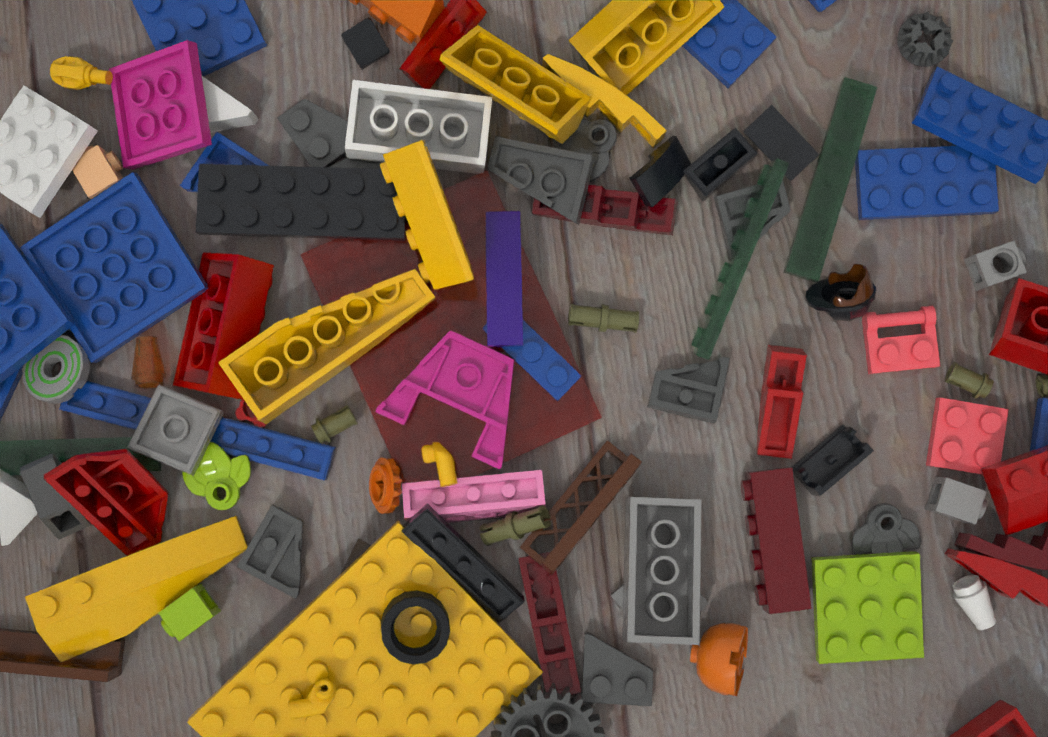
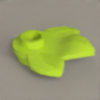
M210 442L194 476L183 471L182 475L186 486L193 494L206 497L208 504L214 509L227 510L237 504L240 498V488L250 479L251 464L247 455H241L231 460L222 447L215 442ZM219 487L225 489V499H220L217 496V489Z

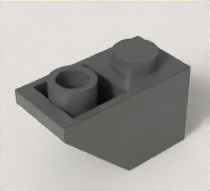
M51 453L20 467V474L39 518L60 540L91 526V523L44 480V474L62 464Z

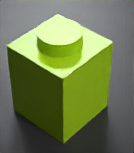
M201 583L190 589L158 614L163 619L161 624L166 633L171 637H176L180 642L220 613L221 610Z

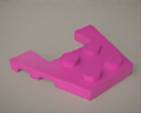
M450 330L419 362L420 364L401 381L386 400L377 407L375 412L402 425H406L420 393H424L486 422L472 457L501 469L503 465L514 359Z

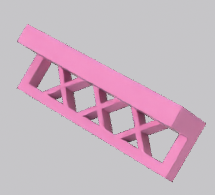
M542 470L457 478L458 484L447 487H440L439 480L402 483L404 519L406 522L427 503L447 523L502 518L510 512L522 513L542 505L546 507Z

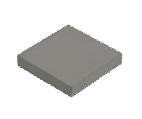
M158 385L127 448L194 476L224 412Z

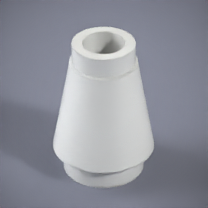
M968 575L954 582L952 585L954 590L952 596L972 623L975 624L976 629L985 630L994 626L997 621L994 616L986 582L981 581L978 575Z

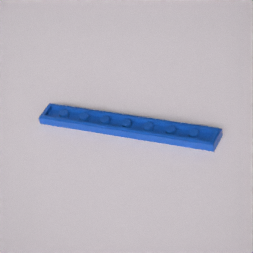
M86 381L82 389L78 388L72 394L74 397L60 404L59 410L136 430L152 398ZM225 417L221 418L210 441L222 447L228 455L235 457L247 455L250 461L321 480H327L336 449L334 446Z

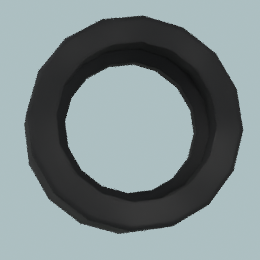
M418 590L404 592L393 598L384 609L381 619L382 641L389 654L401 662L412 665L427 663L437 657L447 645L450 635L447 611L441 601L430 593ZM418 606L426 608L433 614L436 619L437 629L435 636L428 644L412 648L398 641L394 633V623L401 611L408 607Z

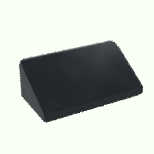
M734 128L683 171V174L699 198L705 201L753 161L758 153L742 134Z

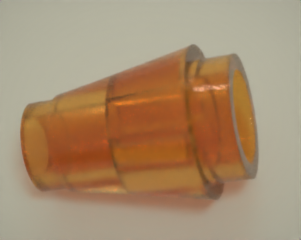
M141 336L136 338L131 379L135 380V387L150 389L157 388L158 385L163 386V378L167 375L159 345L157 344V337Z

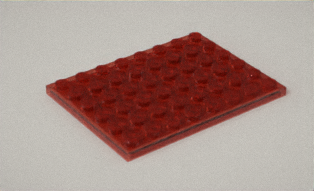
M487 170L443 190L471 263L474 279L435 290L431 282L426 283L434 294L435 299L350 365L392 459H394L396 466L400 468L399 475L403 483L439 480L436 462L425 463L421 452L422 446L432 445V442H440L450 452L454 459L457 478L477 476L494 468L472 457V453L486 425V422L424 393H420L406 425H402L375 412L377 407L386 400L401 381L420 364L419 362L450 330L488 347L487 334L482 330L487 324L486 212L506 210ZM406 218V230H409L411 228ZM407 236L406 241L333 239L300 254L323 305L341 299L340 297L353 292L355 294L363 291L374 284L413 269L421 276L418 264L423 262L419 249L412 251ZM521 244L523 320L582 376ZM488 347L510 357L501 347ZM514 361L503 463L602 418L583 376L557 402Z

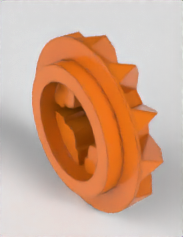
M379 458L372 468L369 478L370 498L377 511L381 514L393 513L395 508L399 506V495L402 494V479L399 476L400 468L396 466L392 458Z

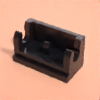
M770 105L743 131L790 182L819 156L818 152L773 105Z
M839 426L791 467L794 475L811 495L821 496L874 452L868 443H862L855 436L857 431L852 427Z

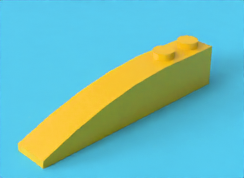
M415 269L374 284L363 291L355 294L353 292L329 304L311 308L303 314L280 320L218 363L257 419L267 424L347 368L435 299L434 294Z
M234 516L102 565L25 596L37 632L59 661L64 662L130 635L139 626L153 616H156L160 611L208 576L213 575L245 552L248 545L238 518Z

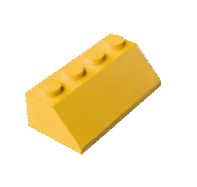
M612 0L571 37L569 42L601 79L612 84L627 95L725 6L720 0Z
M479 25L475 26L444 51L439 59L451 73L461 78L465 83L470 84L488 97H492L493 101L498 102L518 115L519 118L529 122L561 144L578 129L591 100L590 96Z
M420 140L383 154L385 162L380 163V168L386 183L393 182L398 196L392 197L399 217L406 216L411 229L406 230L405 233L412 251L419 249L423 262L419 263L418 267L425 283L431 282L435 290L473 280L474 272L425 140Z

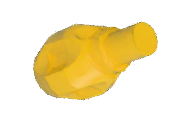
M61 57L55 59L50 66L52 80L66 89L80 90L97 83L110 85L113 80L111 71L99 70L80 57Z

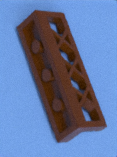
M607 440L549 511L551 518L544 521L552 520L553 530H544L545 528L533 531L520 546V549L553 575L639 469L642 461L632 453L626 456ZM609 452L622 465L614 474L601 475L599 462ZM596 468V476L587 477ZM609 480L602 488V481ZM597 481L598 494L593 501L579 502L578 487L583 482ZM574 494L575 503H566ZM580 507H587L584 510V512L580 514ZM575 508L577 520L571 528L557 529L556 514L560 509ZM566 533L558 542V534ZM554 535L555 547L545 559L530 547L538 536Z
M0 628V672L109 682L121 675L125 640L117 639L69 660L60 662L38 632Z

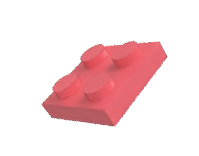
M941 397L936 398L926 466L983 475L981 468L1001 462L1009 409Z

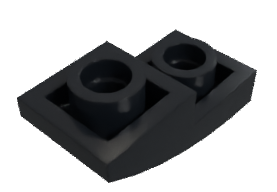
M676 136L670 137L649 154L650 161L629 178L645 206L653 207L665 197L684 176L683 171L691 165Z

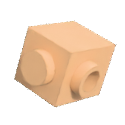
M99 145L88 146L72 169L90 199H93L123 179L120 173L123 165L113 151L107 152Z

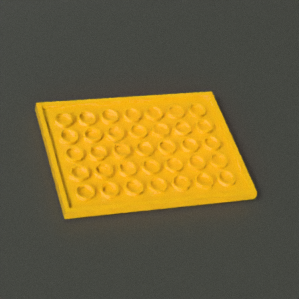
M398 520L188 718L187 723L202 737H476L501 713L500 707L502 705L508 706L511 703L510 697L512 695L518 697L523 692V688H527L543 671L519 644L432 557L415 545L401 531L403 525ZM418 590L430 593L441 601L448 614L450 635L446 647L437 657L427 663L412 665L401 662L389 654L382 641L381 619L384 609L393 598L404 592ZM418 606L408 607L401 611L394 623V633L398 641L412 648L428 644L435 636L437 629L436 619L433 614L426 608ZM321 679L331 680L335 684L336 695L323 714L290 720L288 701L307 698L313 686Z

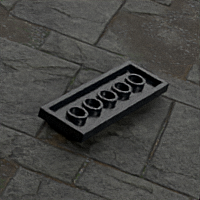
M199 164L196 233L199 235L406 241V216L399 217L392 197L398 196L393 182L386 183L381 169Z

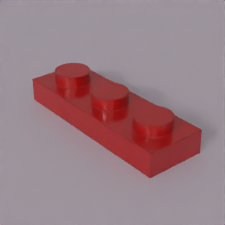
M450 0L399 69L418 88L430 89L446 68L439 60L441 54L477 26L487 11L477 0Z

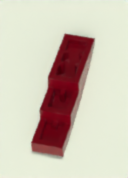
M589 185L580 223L630 231L673 235L678 201L673 198H662L656 205L649 207L645 206L638 192L607 190L603 186ZM534 198L533 215L573 222Z
M959 532L954 544L983 556L1035 569L1048 570V537L1033 535L1030 544H1027L1012 536L996 533L993 543H990L972 534Z
M550 552L541 553L540 555L545 559ZM531 557L518 558L539 663L543 671L542 677L545 692H549L551 684L555 683L556 691L559 694L562 693L566 686L570 689V695L581 693L557 570L551 575Z

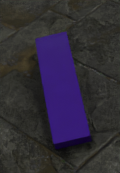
M520 211L486 212L488 347L523 346Z

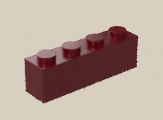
M784 467L744 472L745 480H741V494L743 501H748L750 515L745 516V524L748 536H753L755 549L750 550V561L753 571L758 570L759 584L755 585L757 605L763 606V610L768 614L812 609L793 469Z

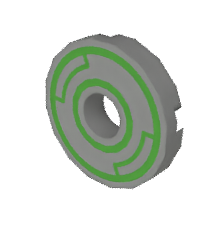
M61 335L23 365V383L28 393L38 400L53 404L68 401L74 397L72 394L78 388L82 389L85 385L90 371V360L78 341L69 336ZM61 361V371L58 375L52 377L54 365Z

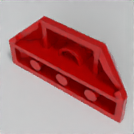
M127 449L75 455L44 474V480L126 556L161 542L168 492Z

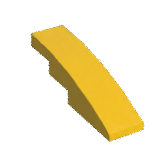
M550 54L543 57L542 66L591 97L585 111L587 117L598 108L620 133L631 124L653 148L663 140L667 130L639 104L612 84L577 65Z

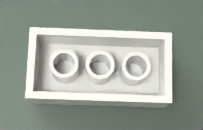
M353 80L345 141L346 156L348 159L383 163L385 162L383 154L420 140H425L435 169L483 175L492 97Z

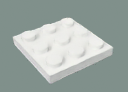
M23 85L0 120V193L41 218L98 131Z

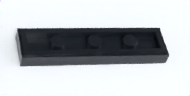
M428 503L403 525L401 531L415 545L432 557L498 623L502 622L525 602L524 596Z

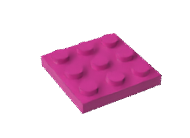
M186 40L109 69L113 75L111 88L123 168L134 170L212 145L197 43Z

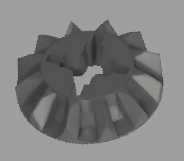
M929 11L924 14H914L899 29L897 37L898 48L903 57L914 65L921 67L936 65L949 54L950 47L954 41L951 39V27L943 22L942 16L930 15ZM922 31L926 35H936L930 42V46L926 42L915 44L922 35Z

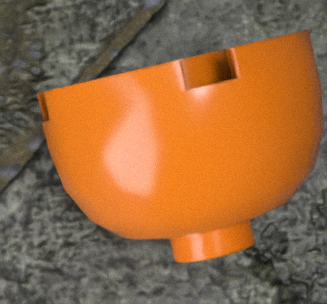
M734 623L713 625L703 633L700 645H692L690 662L696 663L699 679L711 691L727 696L738 695L744 674V669H742L743 659L747 656L748 628Z

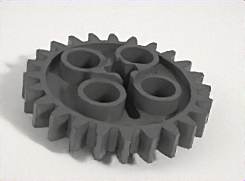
M555 683L551 684L549 692H544L542 686L537 684L536 694L531 695L527 688H523L524 699L522 700L512 695L510 697L512 709L503 705L500 707L503 718H494V727L497 730L491 732V737H519L516 735L517 731L527 728L533 731L529 737H542L541 729L533 718L537 714L543 722L547 737H605L603 727H597L601 724L599 714L591 715L594 711L593 704L589 702L582 705L583 696L581 693L570 698L568 686L563 689L561 694L557 693ZM554 714L565 716V719L557 724L548 721Z

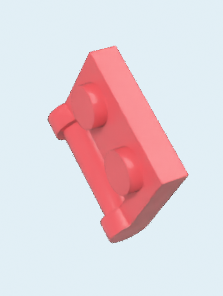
M922 306L917 311L878 315L873 311L867 312L862 317L868 374L940 367L935 327L937 318L934 306ZM921 325L922 334L878 338V328Z

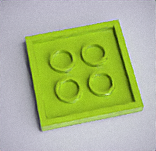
M918 552L811 557L816 661L819 664L924 658L920 554Z

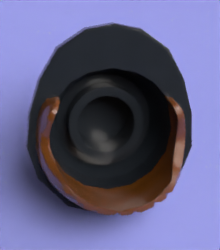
M856 263L846 273L831 272L827 279L811 285L806 291L805 300L810 307L826 312L834 320L850 322L851 320L863 317L867 313L872 301L875 300L877 289L871 280L866 266Z

